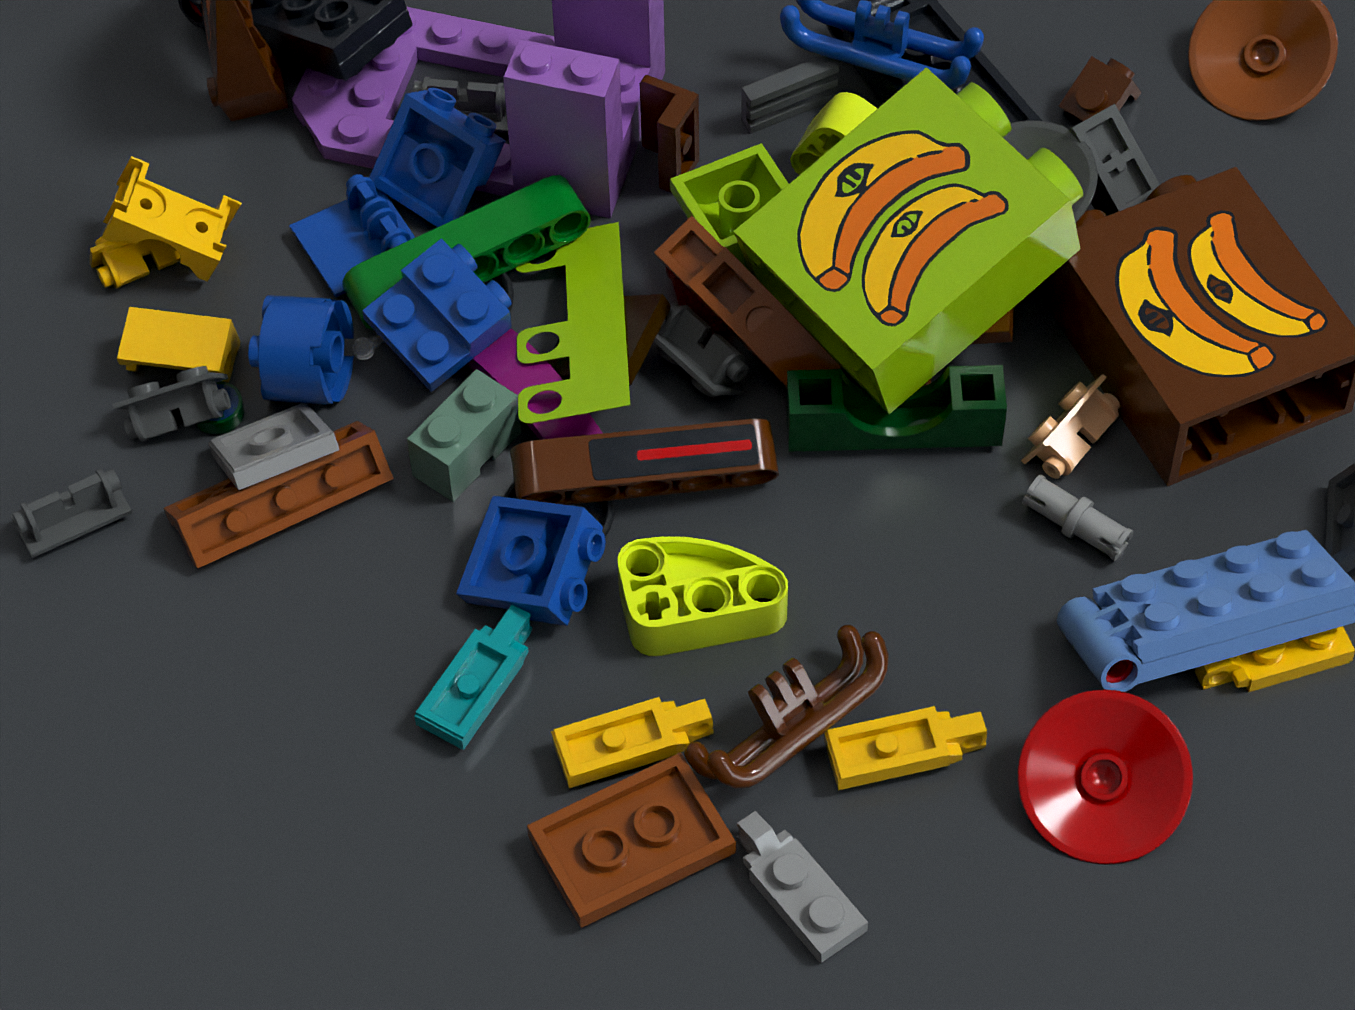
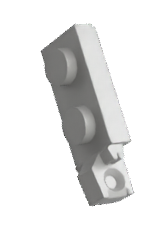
M756 811L737 823L739 828L737 840L749 853L743 857V863L749 870V880L818 962H824L867 932L868 921L796 838L793 839L792 835L786 830L776 835L773 828Z

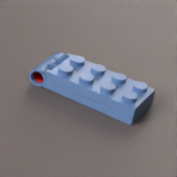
M1306 529L1298 532H1286L1277 538L1248 546H1235L1226 552L1197 560H1184L1175 566L1150 573L1133 574L1121 581L1092 588L1095 602L1087 597H1076L1064 604L1057 616V624L1060 631L1105 690L1126 692L1140 683L1355 623V582Z

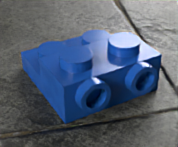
M431 87L428 88V91L423 90L405 94L369 178L373 180L376 188L436 227H439L464 215L476 187L486 185L506 140L494 133L497 126L492 120L477 113H469L466 116L454 108L456 99L451 94Z
M442 238L401 270L402 279L362 310L364 320L431 392L512 328L511 313L508 309L512 302L505 290L494 280L485 285L474 273L478 266L471 254L460 244L455 245L451 249Z
M492 496L456 594L466 603L509 609L511 605H514L530 613V620L568 626L572 612H579L586 603L588 590L584 579L591 562L600 560L604 553L606 542L602 531L603 526L584 507Z

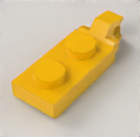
M1342 626L1200 666L1194 672L1203 690L1234 681L1237 688L1246 687L1248 692H1252L1350 663V661H1353L1355 648Z
M660 697L551 731L552 741L569 788L669 758L685 751V747L690 742L714 733L713 718L705 698L676 707L674 701L661 702Z
M935 706L828 729L824 733V742L838 790L950 766V764L961 761L962 754L985 748L987 745V729L981 711L951 718L949 711L937 712Z

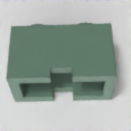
M476 369L407 438L412 476L454 502L481 474L480 468L489 458L495 460L521 433V423L518 416V395Z

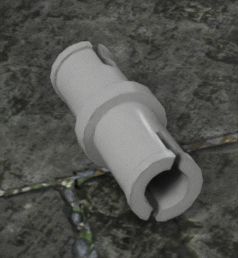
M1043 475L1036 477L1027 490V493L1031 495H1025L1022 501V505L1030 507L1061 526V533L1070 539L1075 536L1079 537L1110 556V559L1114 561L1121 556L1129 544L1126 542V539L1129 541L1134 533L1130 528H1125L1094 509V502L1085 496L1079 500L1048 481Z

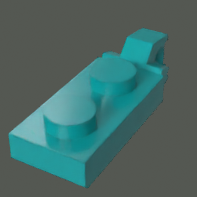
M511 605L495 629L486 625L480 631L475 628L414 715L416 725L464 750L524 664L529 651L528 647L523 644L532 632V627L530 626L531 614Z

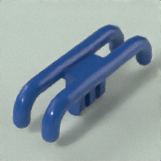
M796 0L801 10L810 18L832 27L853 32L854 40L852 43L807 29L800 21L799 10L793 5L783 7L780 12L783 32L790 41L804 50L909 82L927 67L950 89H955L965 83L971 70L969 59L980 52L984 42V34L977 27L969 28L964 34V39L958 42L910 29V13L901 10L898 11L894 22H890L891 8L884 5H879L875 17L871 16L872 2L867 0L859 1L856 12L826 4L821 0ZM905 49H910L952 62L950 69L941 70L903 59L902 56Z

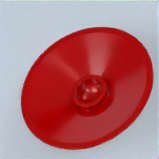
M1117 690L1082 692L1072 695L1051 707L1030 730L1024 742L1018 764L1020 798L1026 814L1035 829L1059 851L1090 863L1117 864L1128 862L1158 848L1174 833L1187 811L1192 793L1193 770L1187 745L1175 724L1152 703L1136 695Z

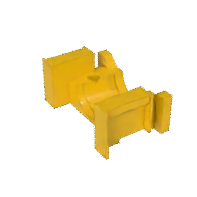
M131 156L116 183L118 189L113 203L103 220L107 225L101 238L110 242L128 241L135 245L146 239L163 241L178 251L181 257V264L190 267L197 278L208 282L227 246L220 243L223 232L228 228L242 203L223 195L215 209L146 180L145 176L149 163Z

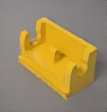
M129 307L117 361L120 365H126V370L136 372L140 365L179 370L207 366L208 372L227 374L228 379L223 381L229 382L241 341L231 319Z

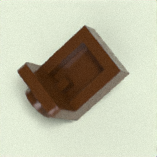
M1091 56L1059 104V107L1066 114L1083 122L1113 104L1120 111L1128 97L1136 101L1142 92L1132 80L1135 73L1128 67L1110 58L1107 64H1104Z

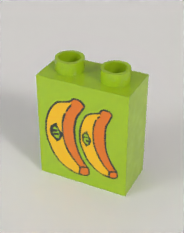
M927 67L733 231L750 272L888 414L892 413L1081 249L1072 205L1083 197V190L1066 164L1053 152L1043 147L1026 159L1003 138L1012 130L1011 124L1002 108L989 93L976 83L970 82L960 92L955 94Z

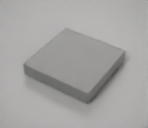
M301 403L213 438L208 442L214 460L238 490L340 450L334 432L307 403Z

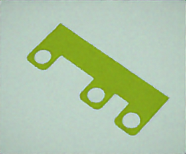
M619 222L589 227L576 240L557 248L555 255L544 263L531 264L527 262L516 267L518 272L528 273L566 265L568 321L527 328L521 331L517 336V359L521 363L530 364L569 356L570 379L523 389L518 395L519 420L523 423H537L630 405ZM551 332L559 337L558 346L548 353L533 354L526 348L528 340L536 334ZM555 391L561 395V404L549 413L536 414L528 409L529 400L539 392Z

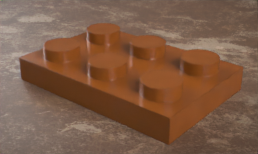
M681 752L527 825L529 839L580 928L736 853L735 839Z

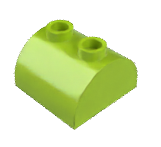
M762 143L670 179L671 192L686 217L689 218L692 215L750 271L733 231L789 185Z

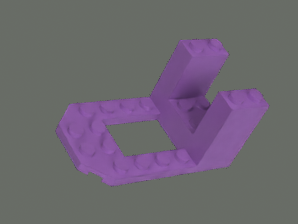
M552 0L554 36L407 7L413 26L398 37L392 46L384 49L368 62L357 75L350 77L347 81H343L306 68L292 98L294 113L301 124L307 126L314 137L316 147L324 159L373 169L418 60L503 77L509 144H504L486 185L478 186L475 190L507 196L546 177L561 175L568 180L588 214L611 218L641 138L639 83L645 75L662 80L665 74L663 0Z

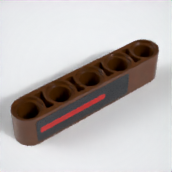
M745 419L542 439L518 444L510 450L516 499L563 505L754 486L770 482L779 476L771 424L764 419Z

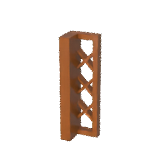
M355 421L333 431L340 449L336 452L241 490H238L232 481L227 479L164 507L163 509L168 521L179 531L193 565L198 569L394 479L375 430L359 421Z

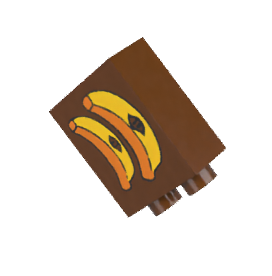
M1237 167L1199 181L1191 175L1173 177L1153 190L1145 202L1108 216L1101 210H1088L1075 223L1081 249L1046 279L1043 302L1095 380L1102 374L1107 377L1101 383V389L1104 393L1112 394L1118 399L1120 403L1118 409L1120 417L1167 487L1352 412L1355 403V327Z

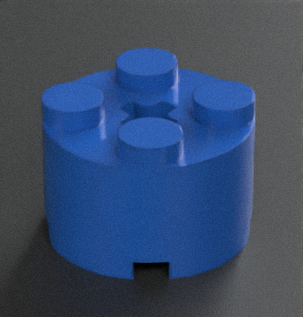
M267 295L262 307L263 321L260 335H253L251 337L248 349L251 367L259 368L262 398L269 401L309 404H333V402H340L344 398L350 383L354 356H344L345 339H354L352 316L346 302L330 298Z

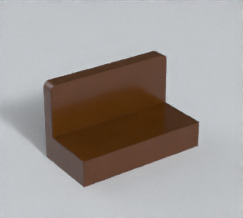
M645 75L639 83L642 146L658 153L659 188L672 193L670 179L694 170L699 162V94Z

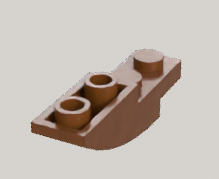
M692 215L654 252L657 258L786 389L787 370L841 369L836 361L767 288Z

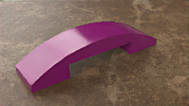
M509 329L466 364L472 372L476 369L517 395L523 389L530 386L563 380L547 361L530 364L518 361V333L513 329ZM527 342V350L530 353L539 354L537 350ZM555 391L539 392L529 400L528 409L536 414L549 413L561 404L562 397ZM589 413L526 424L539 440L603 434Z

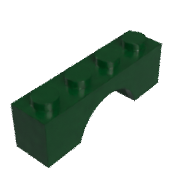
M1003 365L949 366L937 380L919 388L890 414L863 388L851 382L841 369L787 370L786 413L788 452L1002 446L1007 413Z

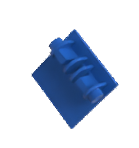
M361 174L350 177L346 182V200L289 225L290 230L335 297L346 293L342 287V280L352 267L415 238L388 196L376 188L371 178L364 177Z

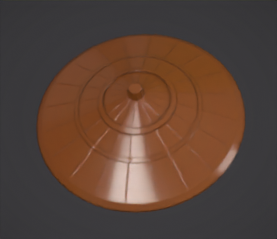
M1213 0L1201 13L1190 37L1188 58L1191 75L1202 95L1213 106L1226 114L1246 120H1269L1286 116L1302 108L1315 98L1329 80L1338 53L1337 30L1330 12L1321 0Z

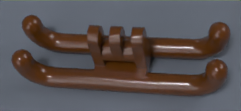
M841 626L837 632V639L842 650L840 664L814 686L801 663L795 658L789 659L782 665V668L790 685L778 671L772 672L765 678L766 684L774 698H771L769 692L761 684L755 685L748 691V695L764 725L727 753L723 750H714L709 753L701 742H691L685 747L684 751L687 762L697 774L710 780L718 779L722 784L732 788H750L762 782L871 697L882 685L888 671L889 658L883 637L876 631H869L863 635L861 640V636L854 626ZM865 652L866 666L863 673L858 677L861 667L863 665V657Z

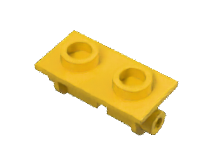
M100 237L95 241L96 246L90 248L91 267L104 265L96 269L104 288L114 285L117 289L149 275V269L143 259V256L151 254L158 270L181 261L180 254L174 247L154 239L142 240L135 245L128 241L110 242Z

